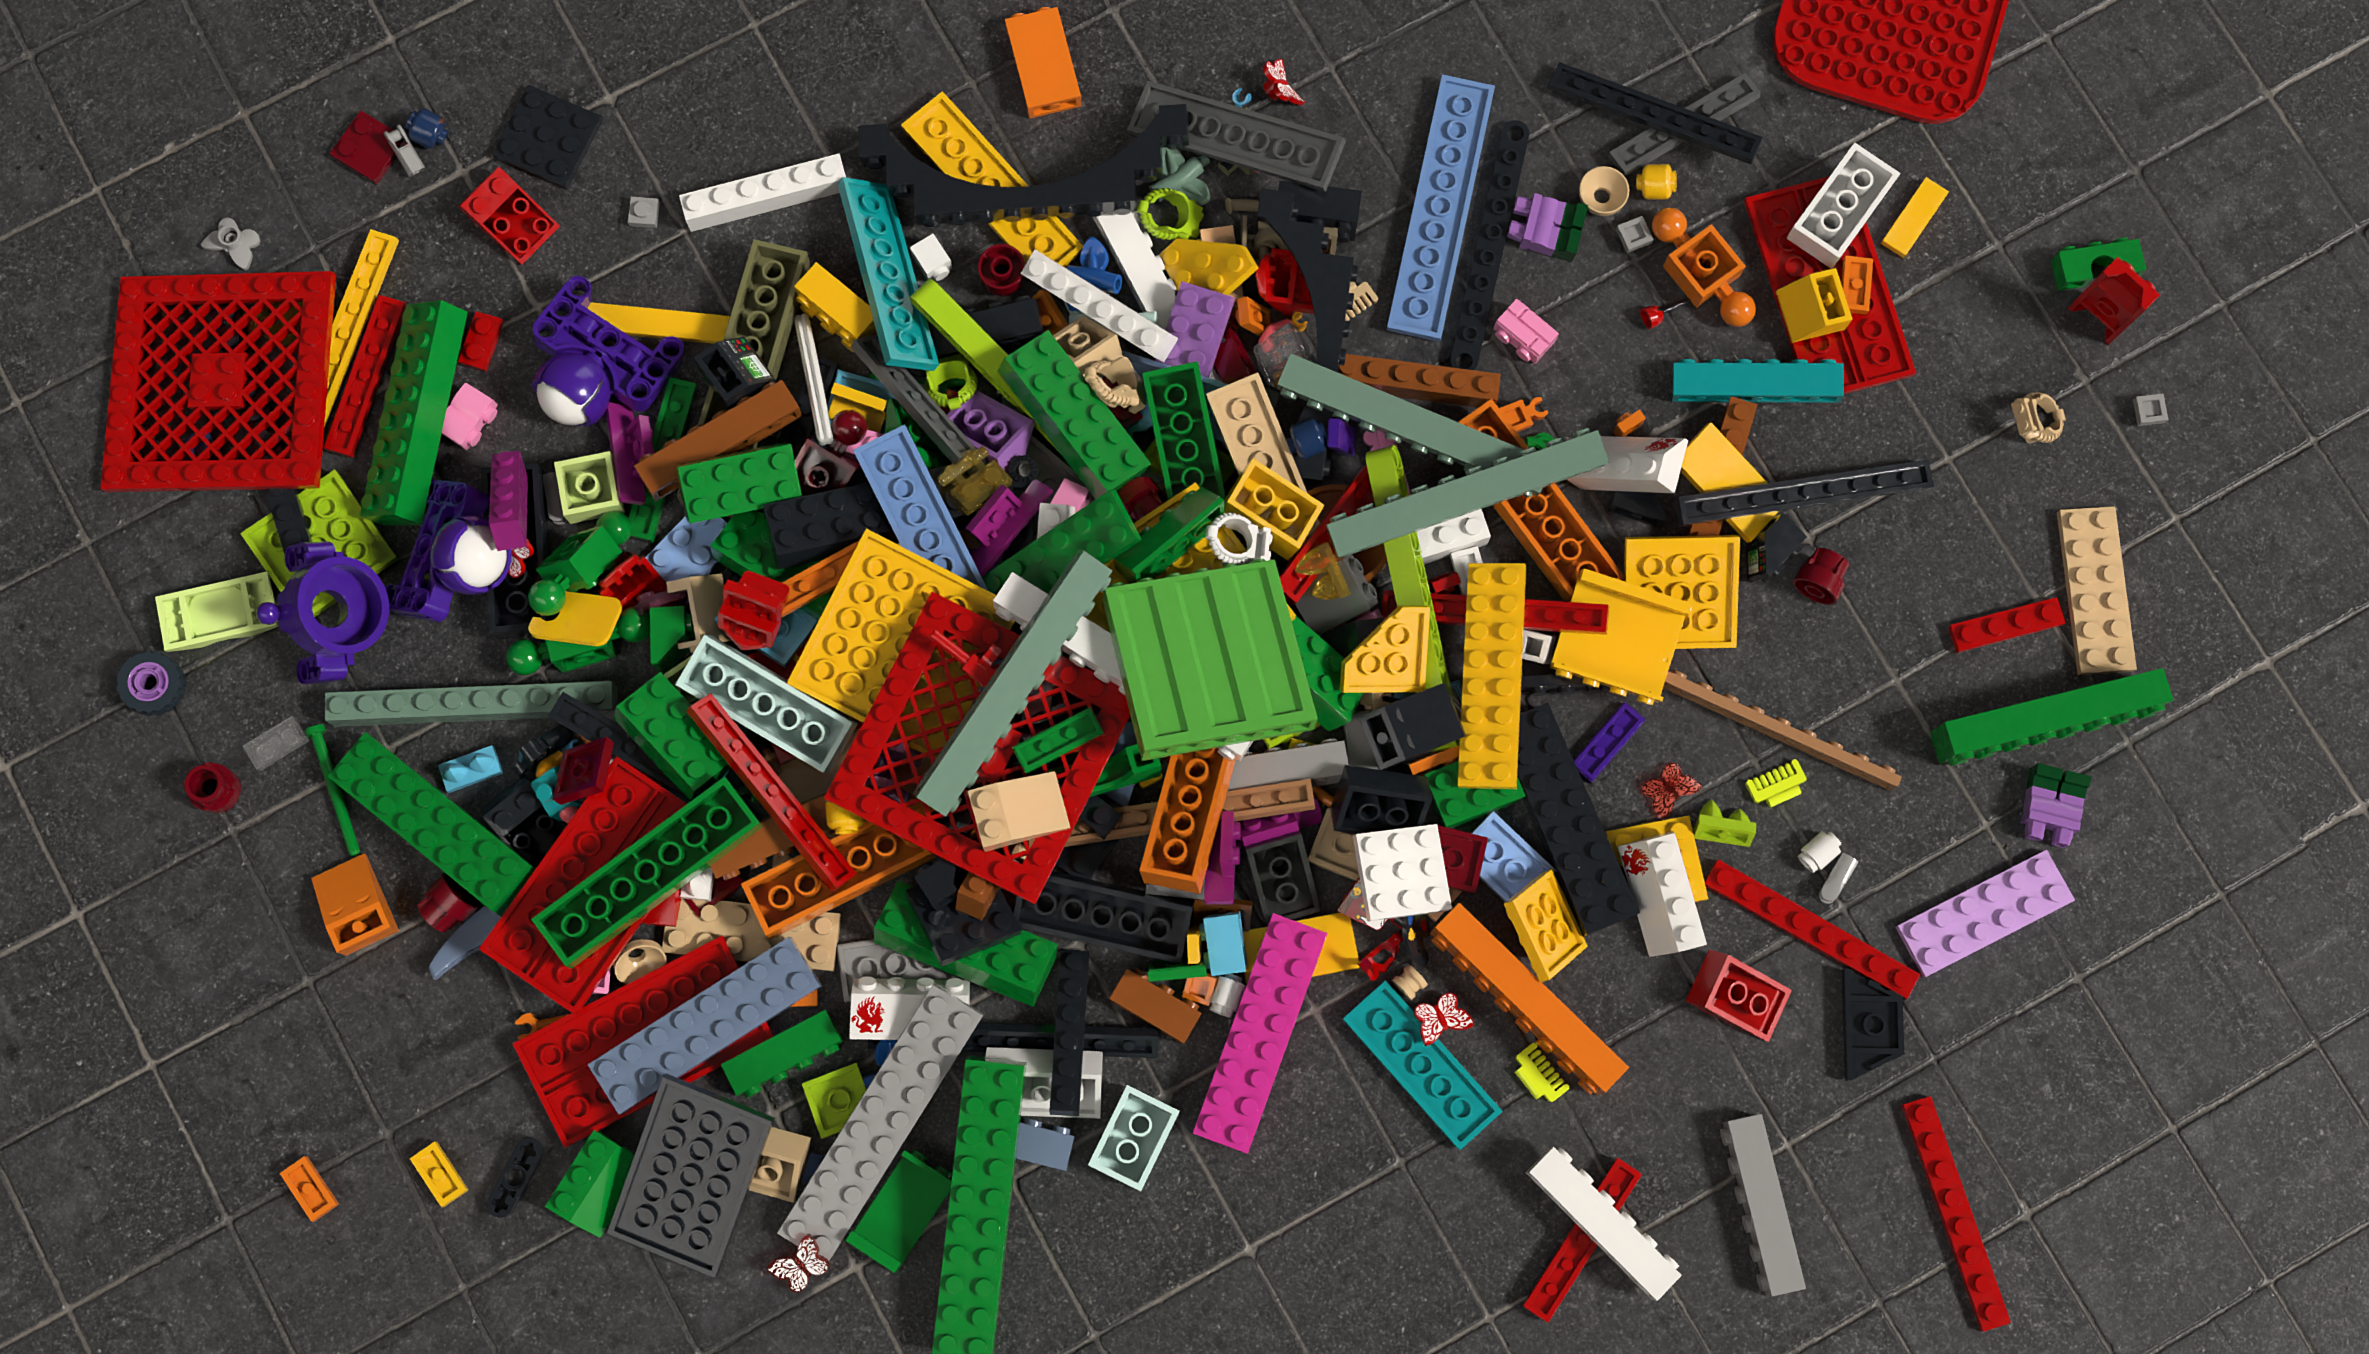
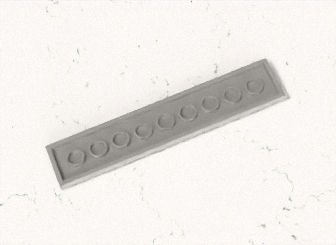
M932 984L777 1234L798 1247L801 1243L800 1248H804L807 1252L808 1245L814 1244L815 1248L810 1251H817L813 1252L815 1257L828 1264L983 1017V1013L936 984ZM811 1239L806 1247L802 1246L804 1240Z

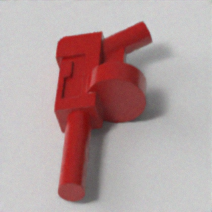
M937 629L929 636V639L962 664L960 669L982 687L987 685L995 673V670L990 666L997 659L1002 649L992 642L980 657H977L974 653L971 655L966 653Z

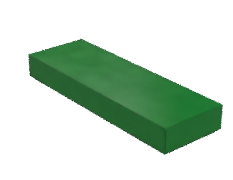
M1091 707L1012 747V750L1024 773L1028 774L1103 735L1104 732Z

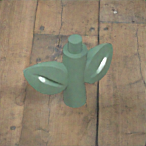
M1163 147L1164 178L1150 185V192L1158 188H1170L1184 193L1188 199L1196 200L1199 206L1210 201L1209 189L1206 183L1197 177L1204 172L1203 167L1210 163L1209 158L1203 155L1198 158L1192 156L1186 161L1179 149L1172 150ZM1158 198V199H1157L1158 202H1161V201L1164 200L1163 198Z

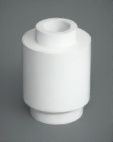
M1821 831L1801 849L1802 853L1798 855V859L1810 872L1814 873L1817 869L1821 871L1841 853L1839 848L1841 842L1833 833L1828 832L1826 834Z
M1226 974L1225 977L1219 976L1210 1000V1011L1228 1018L1232 1017L1233 1012H1237L1246 987L1241 984L1242 978L1233 974Z

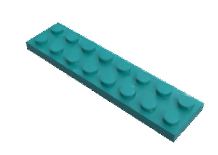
M842 177L837 184L885 365L934 371L939 366L927 318L909 299V296L918 289L894 198L891 196L887 184Z

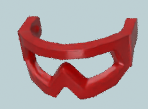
M1398 932L1394 933L1388 940L1381 943L1357 963L1371 981L1377 980L1379 972L1385 973L1395 961L1399 952L1398 944L1403 941V937ZM1382 949L1391 952V956L1384 964L1376 963L1372 959Z

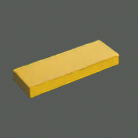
M1926 177L1881 244L1904 258L1949 191Z

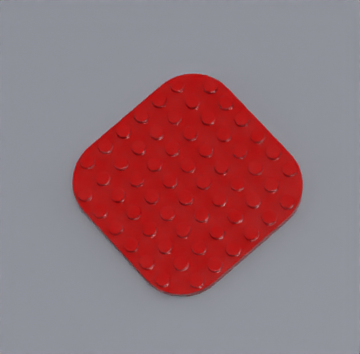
M1782 0L1773 32L1774 52L1785 73L1795 82L1806 88L1913 121L1928 124L1945 123L1964 115L1980 97L1987 80L2009 0Z

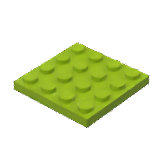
M335 469L320 479V488L305 489L298 494L313 542L333 543L335 552H343V556L365 563L376 574H379L399 560L374 523L360 517L362 506ZM271 512L240 534L280 592H282L295 572H290L286 568L285 555ZM320 592L316 595L312 604L314 617L336 603L333 596L325 592Z

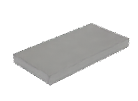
M874 939L836 946L845 1003L851 1002L854 978L873 977L875 979H890L901 977L903 979H920L927 977L933 980L958 978V976L874 943Z

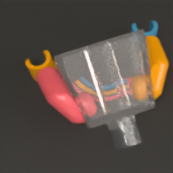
M1295 312L1291 320L1286 318L1269 324L1259 338L1258 344L1253 348L1257 362L1253 363L1256 372L1259 373L1260 378L1264 377L1267 384L1277 388L1290 353L1310 361L1299 333L1305 330L1308 322H1296V320L1301 319L1303 315L1301 312Z

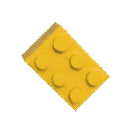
M817 262L794 286L798 295L796 299L801 304L800 309L810 318L816 316L822 321L820 325L829 334L833 335L836 333L842 338V344L851 352H854L851 349V345L855 339L871 334L878 336L870 306Z
M1254 458L1242 470L1224 500V513L1239 514L1251 521V524L1257 525L1259 529L1263 527L1271 528L1270 534L1273 535L1269 549L1286 560H1289L1299 550L1324 507V504Z

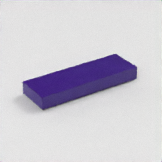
M1341 419L1328 420L1327 446L1345 457H1354L1356 429Z
M1624 701L1574 759L1579 774L1591 784L1646 719Z

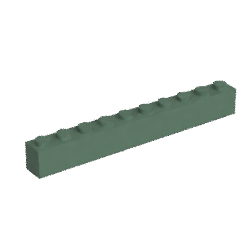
M1291 353L1277 384V389L1281 390L1280 395L1288 399L1296 400L1298 397L1306 400V405L1312 409L1322 411L1325 408L1333 412L1332 416L1337 419H1341L1344 422H1348L1349 419L1359 422L1358 427L1365 431L1374 433L1376 429L1385 433V438L1392 442L1400 444L1401 441L1412 444L1411 449L1426 455L1429 451L1438 455L1437 460L1445 464L1453 465L1455 462L1463 465L1464 471L1477 466H1481L1482 470L1493 467L1492 462L1506 456H1508L1509 461L1519 458V452L1524 450ZM1542 488L1523 494V496L1531 498L1532 495L1538 496Z
M1589 428L1573 433L1574 438L1563 442L1562 438H1557L1545 443L1547 447L1545 449L1536 451L1535 447L1519 452V458L1510 461L1508 456L1492 462L1493 467L1482 470L1481 466L1466 470V476L1455 480L1454 475L1438 480L1439 486L1428 489L1427 485L1412 489V495L1401 498L1400 494L1388 497L1384 499V505L1374 508L1373 503L1357 509L1358 514L1347 517L1346 513L1334 516L1330 518L1331 523L1326 525V530L1335 556L1339 559L1606 466L1609 460L1599 432L1596 430L1590 433Z
M1078 549L914 790L913 794L918 799L945 817L949 811L953 813L962 801V798L959 796L965 787L970 788L975 783L979 775L976 771L982 762L986 764L995 752L993 746L999 738L1004 739L1012 727L1010 721L1014 715H1019L1023 712L1029 700L1026 698L1031 690H1037L1045 679L1043 673L1048 665L1053 666L1062 653L1059 649L1065 640L1070 641L1078 630L1076 624L1082 616L1086 617L1095 605V602L1092 600L1099 591L1102 593L1111 582L1109 575L1112 570L1084 550Z
M612 681L329 692L325 693V721L334 727L549 718L548 715L562 692L569 694L605 716L614 715L618 705V687Z

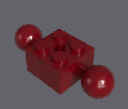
M847 409L835 415L831 423L834 439L832 444L821 446L817 437L811 436L807 438L795 459L802 496L840 489L850 485L861 465L846 456L844 452L848 446L861 442L867 433V423L861 413ZM822 470L825 473L826 479L819 481L817 479L818 474L815 471Z

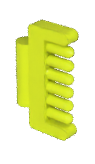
M1793 759L1790 764H1785L1790 777H1788L1783 766H1779V772L1777 769H1773L1772 773L1777 783L1771 772H1766V777L1761 774L1759 778L1764 789L1757 777L1753 778V781L1749 779L1745 785L1753 801L1760 803L1766 800L1767 805L1771 808L1800 795L1801 790L1798 785L1804 783L1807 778L1799 762Z
M1532 1043L1516 1055L1515 1059L1521 1067L1515 1071V1074L1536 1100L1544 1095L1549 1102H1553L1569 1090V1085H1562L1564 1083L1562 1078L1550 1085L1559 1078V1073H1554L1546 1080L1555 1071V1068L1550 1067L1544 1073H1541L1550 1066V1062L1546 1061L1537 1068L1539 1064L1545 1061L1546 1057L1541 1055L1532 1062L1541 1054V1050L1537 1049L1528 1056L1537 1048V1044Z

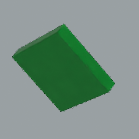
M1202 956L1197 964H1188V957L1182 958L1181 964L1166 960L1147 962L1149 982L1207 976L1206 964Z

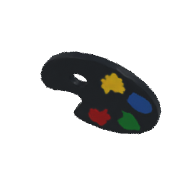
M1425 914L1403 917L1402 929L1399 934L1403 937L1407 954L1415 966L1424 967L1429 960L1428 952L1423 943L1424 937L1430 936L1427 917Z

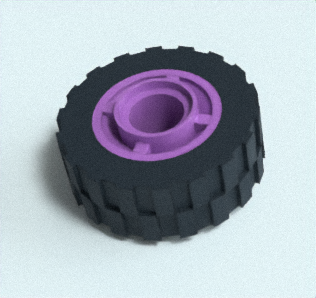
M144 651L145 653L141 654L137 653L131 659L128 658L124 666H121L119 669L120 673L116 679L118 687L116 688L117 692L120 693V699L129 708L147 716H159L167 711H172L173 707L181 702L180 699L185 694V674L179 668L180 665L168 656L156 651L155 653L151 651ZM152 677H156V686L151 690H147V681Z

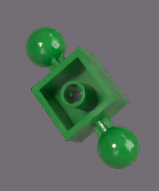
M619 511L605 512L598 518L596 527L569 535L536 568V571L543 580L536 582L529 591L528 601L531 608L540 615L551 616L557 614L563 608L566 601L565 591L576 592L582 588L588 590L594 587L600 580L598 577L616 564L615 559L622 553L618 546L624 544L630 538L631 523L629 518Z
M640 607L624 609L618 618L610 639L601 646L545 640V643L537 644L528 639L517 640L507 650V665L516 674L530 675L541 667L543 660L551 659V662L562 673H566L616 658L617 653L613 640L622 637L628 642L638 643L647 639L650 635V614Z

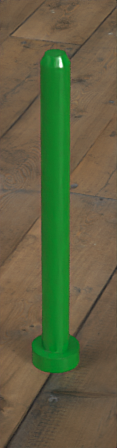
M324 724L311 726L304 730L306 738L312 739L348 853L352 857L357 856L360 853V848L340 787L328 777L334 768L323 734L326 733Z

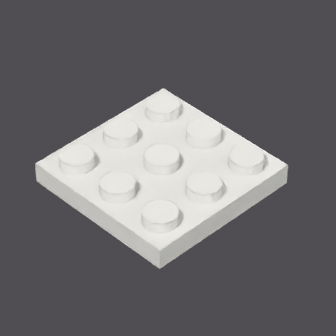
M1437 824L1361 833L1353 836L1367 922L1452 910Z

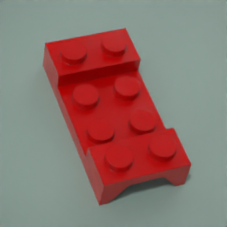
M2117 257L2067 309L2071 312L2088 310L2106 326L2104 342L2109 345L2160 294L2151 282L2143 280L2134 272V268L2128 262L2122 261Z

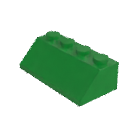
M1200 487L1196 492L1193 490L1188 492L1182 498L1179 506L1174 510L1172 508L1166 510L1160 516L1157 524L1152 528L1148 526L1139 533L1141 541L1114 558L1115 569L1129 584L1137 583V581L1143 578H1153L1154 580L1206 537L1207 526L1211 525L1216 517L1224 513V500L1203 487Z

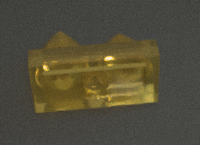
M1324 541L1316 545L1298 563L1295 569L1297 573L1304 575L1327 573L1316 583L1312 592L1314 597L1331 600L1335 598L1342 599L1351 595L1328 542Z

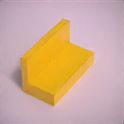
M834 382L831 390L834 398L828 412L829 418L833 419L837 413L843 410H855L865 418L867 430L881 433L887 416L888 401Z

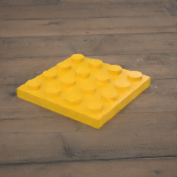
M1738 535L1625 537V582L1693 603L1690 614L1685 616L1675 649L1736 648L1740 537Z

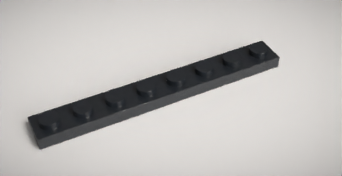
M1559 62L1549 82L1548 90L1750 165L1762 142V136Z

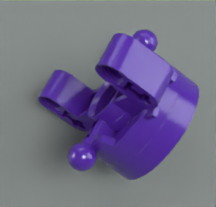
M301 542L289 546L285 551V565L288 571L295 573L287 582L284 590L278 594L276 605L271 602H265L257 608V618L261 623L267 625L274 624L278 620L281 630L289 633L291 638L302 649L311 653L310 657L300 659L297 663L296 674L301 684L331 683L343 680L347 675V665H355L354 653L372 646L386 628L389 618V599L385 586L379 576L368 565L357 559L343 556V552H335V547L331 542ZM320 592L333 596L338 603L340 616L333 628L324 627L318 623L313 615V600Z

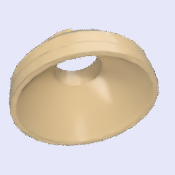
M1606 166L1596 167L1587 172L1580 183V200L1582 204L1588 205L1587 210L1599 216H1610L1617 213L1626 204L1629 197V184L1624 175L1618 170ZM1598 190L1606 191L1609 194V201L1606 203L1597 202L1594 198V193Z
M647 939L632 940L628 942L613 963L614 972L617 979L627 985L666 965L667 958L664 950L658 943ZM634 949L644 950L638 957L632 958L628 956Z

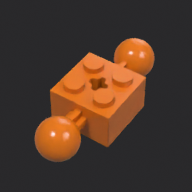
M1669 207L1657 212L1652 220L1654 235L1662 242L1674 243L1678 248L1668 255L1663 267L1694 306L1698 308L1716 295L1721 301V317L1728 325L1742 327L1750 323L1756 312L1754 300L1744 292H1734L1729 284L1740 277L1746 266L1711 224L1696 236L1690 238L1686 233V217L1680 210Z

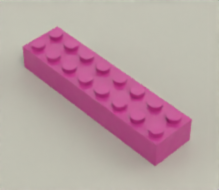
M1275 913L1272 914L1193 1129V1134L1248 1154L1327 936L1326 932Z

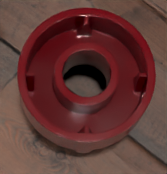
M996 244L987 248L980 256L978 262L979 277L983 286L992 296L994 294L1002 297L1010 296L1018 289L1021 290L1025 280V276L1021 274L1025 267L1022 254L1016 248L1007 244ZM999 267H1009L1008 272L1005 274H998L994 271Z
M1149 477L1136 478L1125 484L1118 492L1133 524L1165 503L1164 493L1154 480Z
M1816 548L1811 558H1808L1806 563L1801 565L1793 580V586L1810 600L1824 605H1834L1837 603L1845 587L1843 578L1849 567V562L1835 551L1826 548Z
M204 762V765L193 768L187 774L185 783H182L190 802L195 807L212 814L223 813L231 809L238 801L241 793V783L238 776L231 769L213 762ZM218 781L215 792L209 795V786L213 782Z
M444 872L430 886V889L425 893V897L417 906L421 916L429 925L440 932H446L448 929L451 930L460 921H466L480 907V901Z

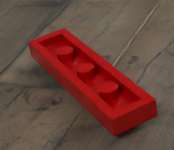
M2055 597L1952 624L1948 627L1957 654L2060 627L2066 624L2058 598Z

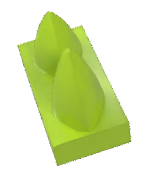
M1711 799L1702 807L1693 829L1694 839L1750 847L1756 834V823L1750 822L1748 816L1740 808L1731 813L1729 818H1723L1719 807Z

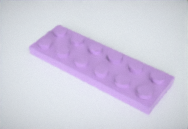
M2045 850L1901 923L1895 928L1924 978L2075 901L2050 854Z

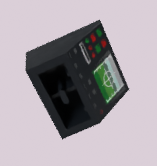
M745 337L718 341L694 357L698 370L728 411L736 407L742 398L747 396L753 397L760 393L761 389L768 383L776 382L774 376Z
M1784 513L1774 516L1751 542H1746L1747 579L1750 582L1764 581L1768 577H1776L1784 569V561L1788 557H1795L1803 549L1801 543L1807 536Z

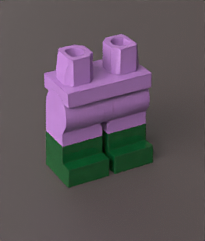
M1534 193L1532 199L1517 197L1513 214L1525 216L1526 222L1521 223L1512 220L1507 237L1520 242L1519 248L1530 249L1541 254L1572 262L1577 254L1588 205L1577 203V205L1569 204L1550 197H1542L1543 195Z
M2040 763L2029 768L2023 815L2020 822L2026 824L2025 839L2041 841L2046 829L2053 831L2051 842L2053 846L2068 847L2073 834L2080 831L2083 804L2092 776L2068 770L2063 772V769Z

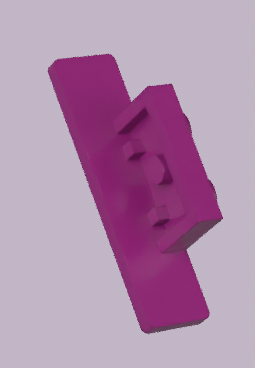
M609 402L606 410V419L618 500L624 503L643 505L646 502L644 483L634 465L638 464L639 459L649 453L655 454L652 442L653 431L650 428L649 416L638 415L634 419L633 410L630 407Z
M1033 480L1018 499L1007 487L1001 484L966 526V529L981 543L971 556L981 577L992 568L997 559L1028 524L1030 519L1039 510L1040 503H1045L1052 494L1053 490L1049 486L1038 480Z
M1314 796V810L1237 821L1241 825V839L1238 840L1237 847H1241L1242 843L1245 847L1321 823L1323 819L1317 797Z
M1222 811V822L1218 825L1205 874L1204 902L1207 905L1233 904L1235 865L1240 864V849L1236 847V840L1241 839L1240 822L1235 821L1234 811Z

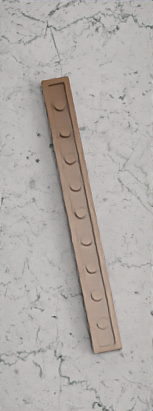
M1671 670V672L1668 671L1663 686L1665 690L1889 791L1897 788L1902 776L1895 774L1896 771L1892 767L1884 764L1877 766L1869 762V758L1857 752L1851 754L1842 750L1843 746L1834 741L1828 740L1824 742L1816 738L1817 735L1810 730H1798L1791 727V723L1783 718L1775 717L1773 719L1764 715L1765 711L1753 705H1749V707L1738 703L1739 700L1736 697L1726 693L1720 695L1713 692V688L1706 683L1691 682L1686 679L1687 676L1679 671Z
M1311 779L1227 791L1222 811H1234L1235 821L1314 810L1315 803ZM1158 802L1113 808L1122 815L1123 820L1115 826V829L1107 835L1105 840L1078 820L1065 847L1150 834ZM1222 814L1220 817L1219 824H1221L1222 822ZM1035 838L1029 840V847H1030V848H1031V846H1032V844H1033Z

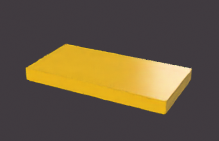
M1711 422L1706 424L1686 447L1680 472L1700 493L1768 484ZM1778 512L1725 520L1748 543L1761 532Z
M1335 913L1296 921L1327 933L1312 977L1360 968L1357 965L1359 958L1350 917L1342 913ZM1267 927L1252 929L1249 932L1243 931L1248 969L1244 972L1246 984Z

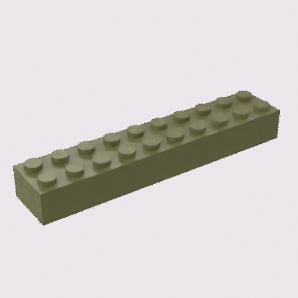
M754 239L723 340L745 337L777 380L799 305V301L796 299L798 295L794 286L808 272L810 261L806 251ZM709 386L698 425L701 424L703 426L710 422L713 416L720 411H728L711 386ZM758 442L743 451L757 448ZM679 488V489H678V493H677V497H678V499H679L681 505L683 506L682 497H681L680 488Z

